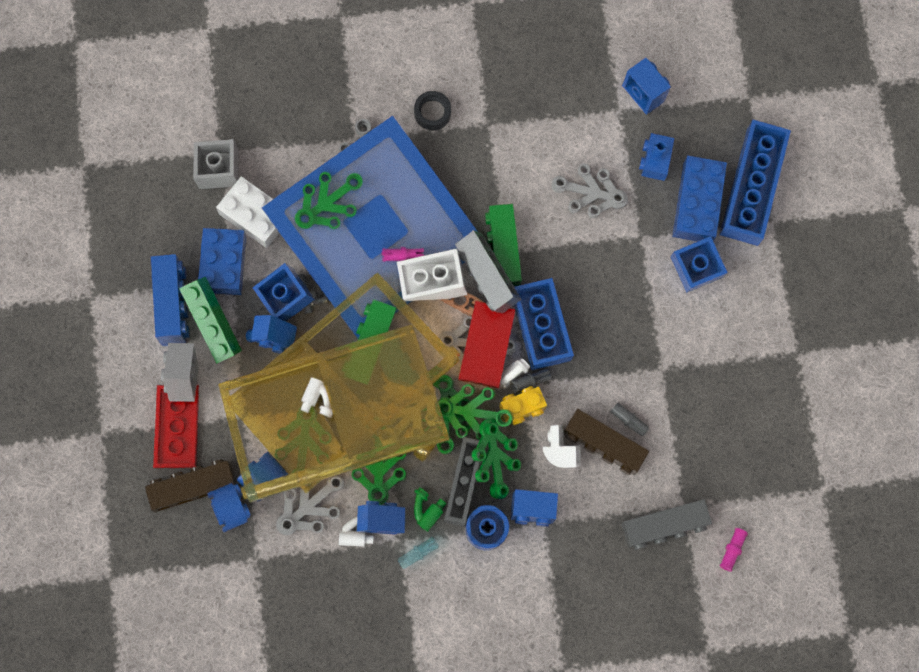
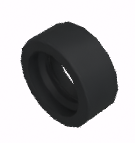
M427 91L421 94L416 99L414 105L416 122L423 129L429 131L444 128L451 117V103L448 97L437 91ZM436 101L442 104L444 107L442 118L432 121L425 119L421 114V108L424 103Z

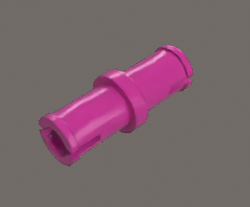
M400 247V249L383 248L382 256L384 257H382V261H403L424 256L422 254L424 249H406V247Z
M735 528L730 543L725 547L726 552L719 565L720 568L732 572L737 557L742 554L741 548L748 536L746 531Z

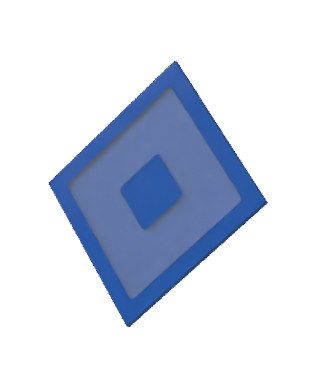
M394 116L385 120L261 207L357 339L359 338V334H356L360 322H365L367 316L363 314L367 303L371 304L373 299L396 307L395 313H397L412 302L403 300L397 266L399 261L383 262V248H423L424 253L422 254L426 256L457 249L455 246L457 242L473 230L477 231ZM322 172H328L331 175L327 197L343 186L350 174L357 173L362 177L363 183L360 189L356 191L350 190L333 203L344 206L354 205L357 210L354 217L348 218L344 214L322 211L316 216L325 218L338 217L340 220L339 228L332 230L328 226L316 224L308 229H302L297 226L295 215L303 207V187L306 184H312L315 187V193L311 198L312 209L318 204L319 176ZM323 175L321 179L322 181L327 182L329 180V177ZM354 179L350 181V184L352 186H356L358 184L357 181ZM307 187L305 189V192L307 194H311L313 190L312 188ZM347 208L346 212L348 214H353L354 210L352 208ZM304 215L301 217V220L303 222H308L309 218L308 216ZM331 220L330 224L335 227L338 225V222Z

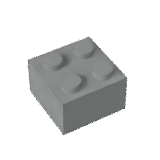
M234 139L194 142L193 179L199 189L233 187L238 181L239 149Z
M168 343V350L164 351L163 354L165 369L161 370L164 393L168 394L169 401L195 402L199 365L194 343Z

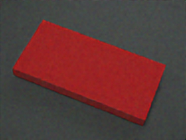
M475 301L458 380L499 389L515 309L509 308L504 313L492 311L487 303Z
M157 385L153 468L196 467L199 385H196L195 402L169 401L168 394L164 393V385Z

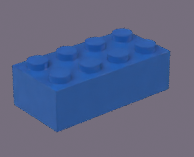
M687 155L683 163L672 237L698 242L711 236L712 240H715L726 162Z
M176 254L151 256L155 337L162 346H168V343H187V338H190V328L187 326L185 318H189V310L179 289L184 286L183 279L187 277L186 268L183 267V262L179 261Z
M550 278L516 286L515 289L522 300L516 303L514 307L531 370L571 361L574 354L553 279Z

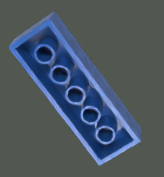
M757 120L751 121L742 146L720 231L721 236L758 246L764 239L791 130Z

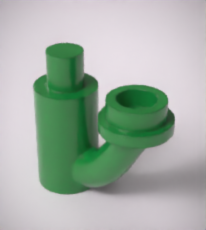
M419 487L418 490L414 491L417 494L414 516L417 524L428 532L444 513L442 509L446 503L439 499L436 504L432 503L423 514L422 502L423 500H428L429 494Z

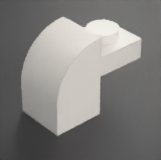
M551 425L550 430H548V441L551 442V446L543 447L547 460L557 467H580V445L564 446L563 425Z

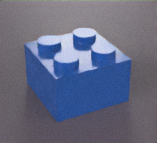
M644 58L627 71L622 85L646 115L665 102L671 88L668 79L664 76L662 77L656 65L647 58Z
M711 236L676 250L670 256L686 293L717 281L728 273Z
M286 263L253 287L269 313L283 321H288L315 300L294 268Z
M515 489L512 495L510 520H515V524L528 525V522H536V526L548 527L549 524L556 520L558 493Z

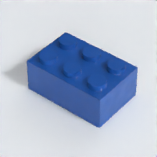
M203 228L198 279L206 276L214 294L242 295L246 234L244 230Z

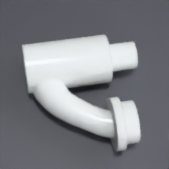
M522 358L513 362L502 372L500 385L506 389L512 380L517 379L523 372L527 373L530 368L528 363Z
M311 377L301 399L304 402L301 410L308 413L311 406L315 407L321 394L324 406H320L321 410L319 413L331 418L335 411L332 410L330 392L327 386L324 385V382Z
M357 517L348 521L340 530L339 545L365 547V544H373L374 535H365V532L352 531L357 526Z

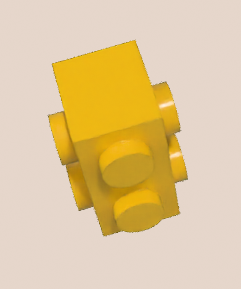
M533 386L523 389L521 391L522 394L517 396L510 394L502 398L503 401L499 407L501 410L507 409L513 413V425L524 422V418L531 415L534 418L544 413L543 410L546 409L547 404L539 387L533 388ZM504 414V419L507 422L509 420V416L507 414Z

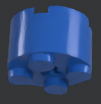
M269 451L260 457L258 463L252 461L245 468L247 472H244L237 479L239 484L257 502L267 497L271 490L277 484L280 485L288 476L286 470Z
M230 483L207 493L209 498L213 497L211 505L219 525H225L222 527L223 532L248 522L247 519L251 515L247 505H242L240 501L242 493L238 484L233 486Z
M485 505L478 507L470 514L465 527L467 539L474 547L480 550L489 551L498 548L505 541L509 532L507 517L495 506ZM485 523H488V526L493 528L489 533H486L481 528L484 527Z

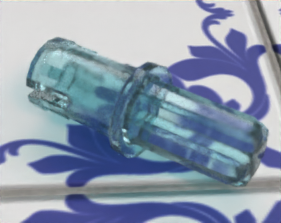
M431 536L417 547L414 545L412 550L397 559L399 565L406 569L418 560H424L423 557L439 548L438 544L434 543L436 542L435 539Z

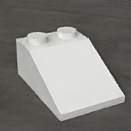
M457 249L397 262L404 301L450 299L467 295L462 263Z

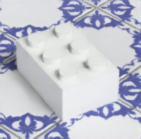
M240 177L217 205L216 209L219 215L240 230H244L248 236L265 248H268L279 234L278 230L261 209L273 198L243 177Z

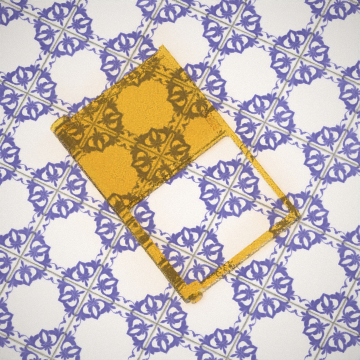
M377 272L226 399L225 402L307 494L460 361L458 358L460 354L453 346L448 347ZM373 286H377L444 358L377 417L371 414L308 344L312 337ZM311 377L324 382V385L327 386L330 392L332 410L335 411L331 418L319 413L321 410L320 406H324L321 394L315 407L311 406L308 413L301 410L304 403L301 399Z
M412 324L218 384L244 486L241 487L242 495L249 502L450 440ZM318 363L345 456L255 485L251 477L229 390Z

